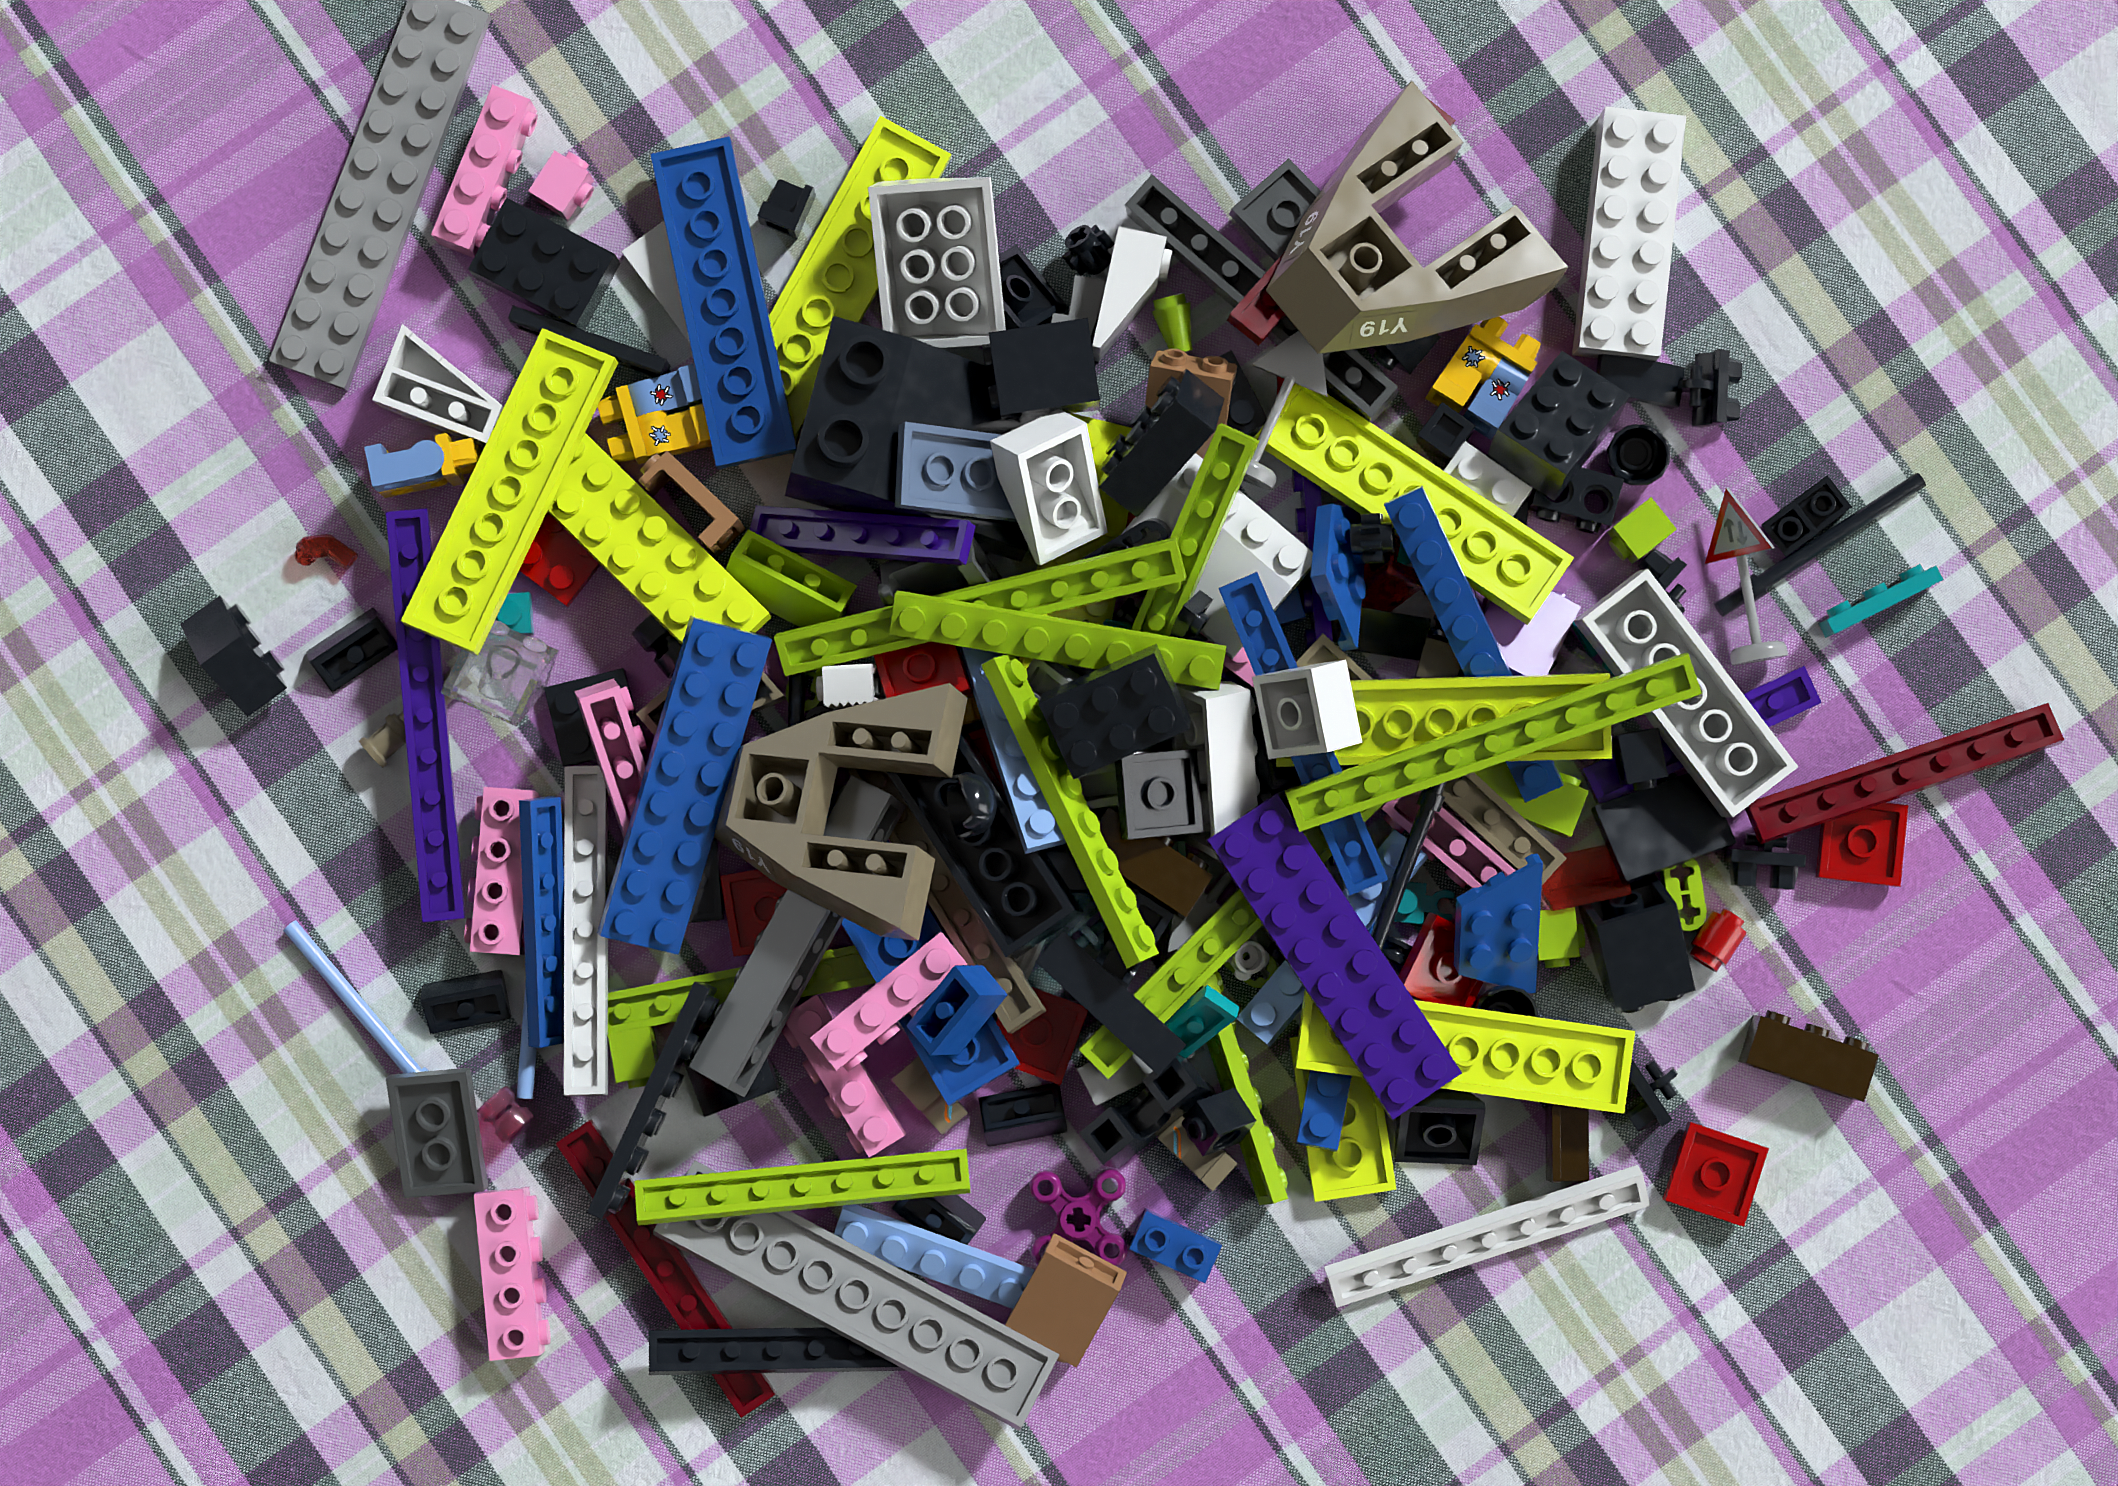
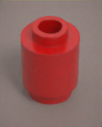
M1724 908L1720 914L1711 911L1691 942L1693 948L1689 956L1706 968L1717 972L1721 965H1727L1746 936L1747 932L1741 928L1744 920Z

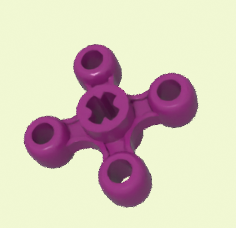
M1104 1169L1094 1178L1093 1187L1089 1193L1081 1197H1074L1065 1192L1060 1178L1052 1171L1043 1170L1033 1175L1029 1184L1031 1196L1039 1203L1051 1206L1057 1213L1058 1218L1055 1229L1047 1235L1040 1236L1032 1244L1031 1256L1033 1261L1038 1265L1042 1257L1039 1253L1040 1248L1043 1245H1047L1053 1233L1070 1242L1075 1240L1087 1241L1095 1249L1096 1256L1115 1266L1124 1262L1128 1254L1126 1241L1120 1235L1105 1230L1100 1224L1099 1219L1100 1211L1106 1204L1117 1201L1123 1196L1126 1189L1124 1176L1116 1169ZM1106 1178H1113L1117 1181L1118 1185L1115 1191L1109 1193L1103 1190L1102 1182ZM1040 1181H1051L1054 1186L1052 1192L1049 1194L1040 1193L1037 1187ZM1080 1207L1084 1215H1090L1091 1217L1090 1222H1084V1228L1075 1229L1074 1223L1066 1219L1068 1214L1073 1215V1208ZM1108 1243H1115L1119 1246L1120 1249L1116 1256L1109 1257L1104 1253V1247Z

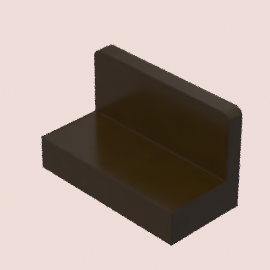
M1545 1103L1546 1181L1551 1183L1589 1181V1109Z

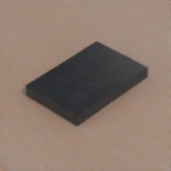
M1689 773L1661 782L1657 787L1638 790L1595 805L1591 809L1622 885L1723 850L1736 843L1726 817H1722Z

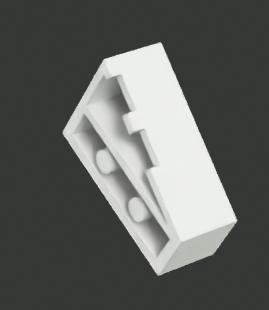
M403 324L372 399L383 409L463 439L473 438L474 443L484 447L504 408L492 396Z

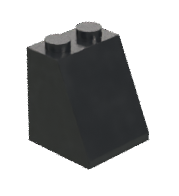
M1088 318L989 332L990 344L982 345L986 370L994 368L996 385L988 386L992 411L1000 410L1002 420L1044 416L1057 409L1066 413L1100 410V396Z
M1655 874L1623 885L1622 882L1575 895L1605 996L1617 1014L1622 1012L1634 1013L1642 1010L1645 1005L1662 1000L1674 1001L1680 999L1686 993L1696 991L1677 904Z

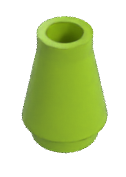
M1185 293L1153 300L1155 310L1151 312L1168 349H1179L1184 352L1193 350L1191 342V302H1186Z

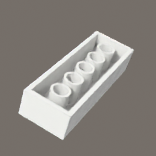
M1605 106L1598 117L1572 356L1598 358V355L1608 354L1657 361L1661 356L1686 116Z
M1648 568L1637 571L1573 621L1615 677L1686 652L1689 654L1702 694L1645 713L1644 715L1654 728H1659L1662 739L1722 817L1736 816L1798 768V765Z

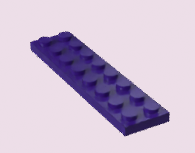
M1274 794L1206 840L1390 1119H1395L1462 1074L1302 831L1299 832L1296 821L1278 794Z

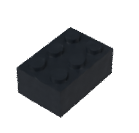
M506 198L468 270L477 280L559 322L585 330L621 263L616 255L607 249Z
M1561 351L1497 429L1486 456L1555 501L1618 422L1630 394Z
M1185 369L1177 379L1170 376L1156 394L1159 397L1156 403L1151 408L1147 405L1141 408L1131 422V425L1134 426L1126 437L1119 434L1106 450V454L1109 456L1100 467V470L1104 473L1098 488L1137 518L1216 430L1224 398L1188 369Z
M1157 644L1049 690L1041 695L1038 703L1073 780L1189 730L1191 717Z

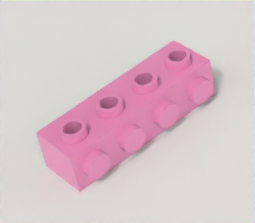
M492 84L431 233L439 245L472 258L475 257L491 227L496 211H500L507 197L508 190L506 186L511 174H515L520 166L523 156L521 149L526 137H530L536 127L538 114H536L537 110L529 98Z
M613 678L574 692L623 838L625 839L646 768L641 750L647 749L640 726L633 727L628 714L629 711L634 710L627 687L620 688Z
M484 787L483 796L478 795L476 798L475 819L481 820L480 836H474L472 841L471 858L472 861H477L476 878L471 877L468 885V901L474 902L473 918H467L464 931L465 943H470V952L525 955L519 800L538 798L539 792Z
M1421 791L1397 798L1382 805L1381 809L1387 813L1383 819L1400 834L1404 830L1410 833L1420 806L1416 803ZM1445 804L1442 805L1440 812L1435 811L1421 850L1427 854L1429 860L1433 861L1437 857L1449 868L1445 873L1460 887L1464 888L1468 884L1472 888H1477L1484 885L1489 878L1503 871L1505 876L1517 871Z
M940 932L810 1037V1039L836 1071L844 1066L849 1072L868 1057L863 1049L874 1040H877L882 1045L900 1031V1028L895 1023L908 1013L913 1018L955 965H967V963L944 934Z
M817 994L793 1009L782 1032L793 1049L800 1045L808 1059L802 1064L815 1084L822 1081L829 1095L824 1100L836 1119L844 1116L851 1130L846 1135L856 1152L860 1154L865 1151L870 1158L905 1136L906 1132L863 1062H860L849 1072L844 1066L836 1071L811 1041L810 1037L835 1018L822 996Z
M529 1187L478 1192L474 1194L489 1360L540 1356L545 1352V1345L550 1344L551 1333L548 1319L542 1320L541 1303H546L547 1292L545 1279L538 1278L537 1262L543 1259L540 1236L534 1237L533 1220H538L539 1217L536 1195L530 1196Z

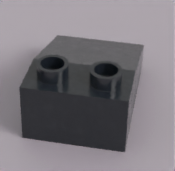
M833 316L784 496L836 511L969 520L976 526L973 537L984 552L1021 562L1028 551V544L1018 522L895 507L899 424L911 422L1003 435L1042 416L1002 420L1000 410L992 411L988 386L996 385L994 369L986 370L985 365L914 338Z

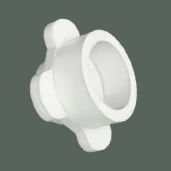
M1253 934L1226 962H1230L1234 968V975L1237 979L1246 981L1250 979L1251 974L1259 972L1269 963L1270 956L1257 943L1256 934ZM1245 952L1249 954V958L1247 960L1243 959V954Z

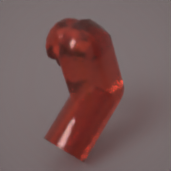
M322 534L300 539L296 544L294 558L299 564L310 566L318 558L329 557L342 568L348 570L356 561L358 554L333 535Z

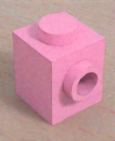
M554 150L528 192L536 202L568 221L577 206L583 208L593 194L594 187L591 185L594 180L589 171H587L589 164L571 152H568L565 157Z

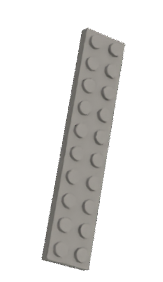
M408 0L269 361L272 364L340 389L349 390L492 17L489 13L454 0Z
M694 1160L685 1176L718 1172ZM791 1211L658 1223L653 1230V1235L1019 1431L1059 1357L1058 1353Z

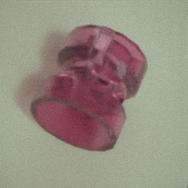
M508 1086L500 1089L477 1110L483 1122H490L495 1128V1136L502 1143L512 1138L534 1117L527 1107H520L515 1101L514 1092ZM509 1106H511V1108L507 1112H505L498 1120L495 1119L500 1114H502Z

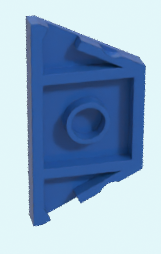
M1328 504L1318 506L1316 511L1311 579L1317 594L1321 597L1328 620L1338 619L1340 622L1341 633L1338 644L1342 651L1358 649L1362 599L1366 596L1363 555H1353L1350 542L1351 524H1360L1361 514L1350 507Z
M1538 853L1527 856L1525 860L1528 864L1510 875L1505 876L1503 871L1489 878L1484 885L1472 888L1456 898L1454 967L1459 975L1499 986L1510 985L1523 989L1527 993H1536L1543 861Z

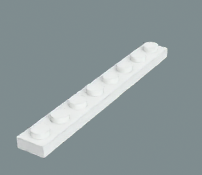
M599 766L565 767V1096L608 1095V938L601 937L597 933L608 897V791Z
M1638 1165L1325 1266L1324 1269L1335 1305L1338 1308L1648 1207L1650 1203L1644 1176Z

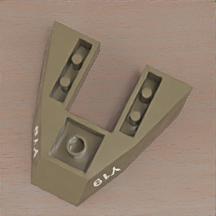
M1413 81L1367 126L1303 215L1266 289L1267 293L1317 354L1409 342L1523 310L1554 289L1568 268L1517 205L1511 207L1424 268L1391 230L1379 213L1450 166L1464 143Z
M950 683L827 712L741 746L737 753L714 831V838L775 883L882 937L919 941L935 859L914 845L823 836L838 767L951 778L968 698Z

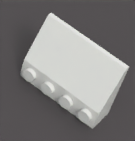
M991 177L882 181L868 187L883 330L914 338L938 348L990 344L989 332L1006 330Z
M1195 453L1138 518L1135 517L1123 533L1151 518L1164 521L1170 527L1171 532H1173L1203 459ZM1240 490L1236 494L1194 592L1195 595L1201 590L1213 599L1205 612L1210 619L1201 633L1214 644L1226 646V654L1231 659L1238 654L1243 645L1218 588L1258 572L1275 611L1310 572L1313 555L1310 549ZM1146 527L1147 536L1135 544H1132L1130 536L1126 540L1136 547L1157 542L1162 536L1158 530L1151 532ZM1113 547L1108 551V553L1120 551L1123 549Z

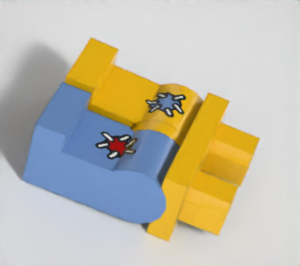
M1499 316L1484 320L1480 325H1474L1425 397V399L1438 407L1443 402L1459 413L1479 382L1482 384V387L1463 417L1475 425L1474 430L1490 440L1505 420L1513 403L1538 362L1535 361L1541 345L1539 341L1523 333L1514 347L1501 340L1500 337L1509 324Z
M694 363L680 367L677 371L617 387L615 388L616 395L601 400L597 406L603 426L623 420L626 424L627 434L607 439L611 457L615 462L636 459L638 464L646 463L653 455L658 454L662 456L666 451L673 456L712 446Z
M447 433L434 435L436 443L430 440H422L415 443L411 449L392 453L386 450L381 443L364 447L372 487L384 498L441 487L448 482L452 486L465 484L463 474L473 472L481 456L480 448L477 444L475 445L473 438L453 441Z

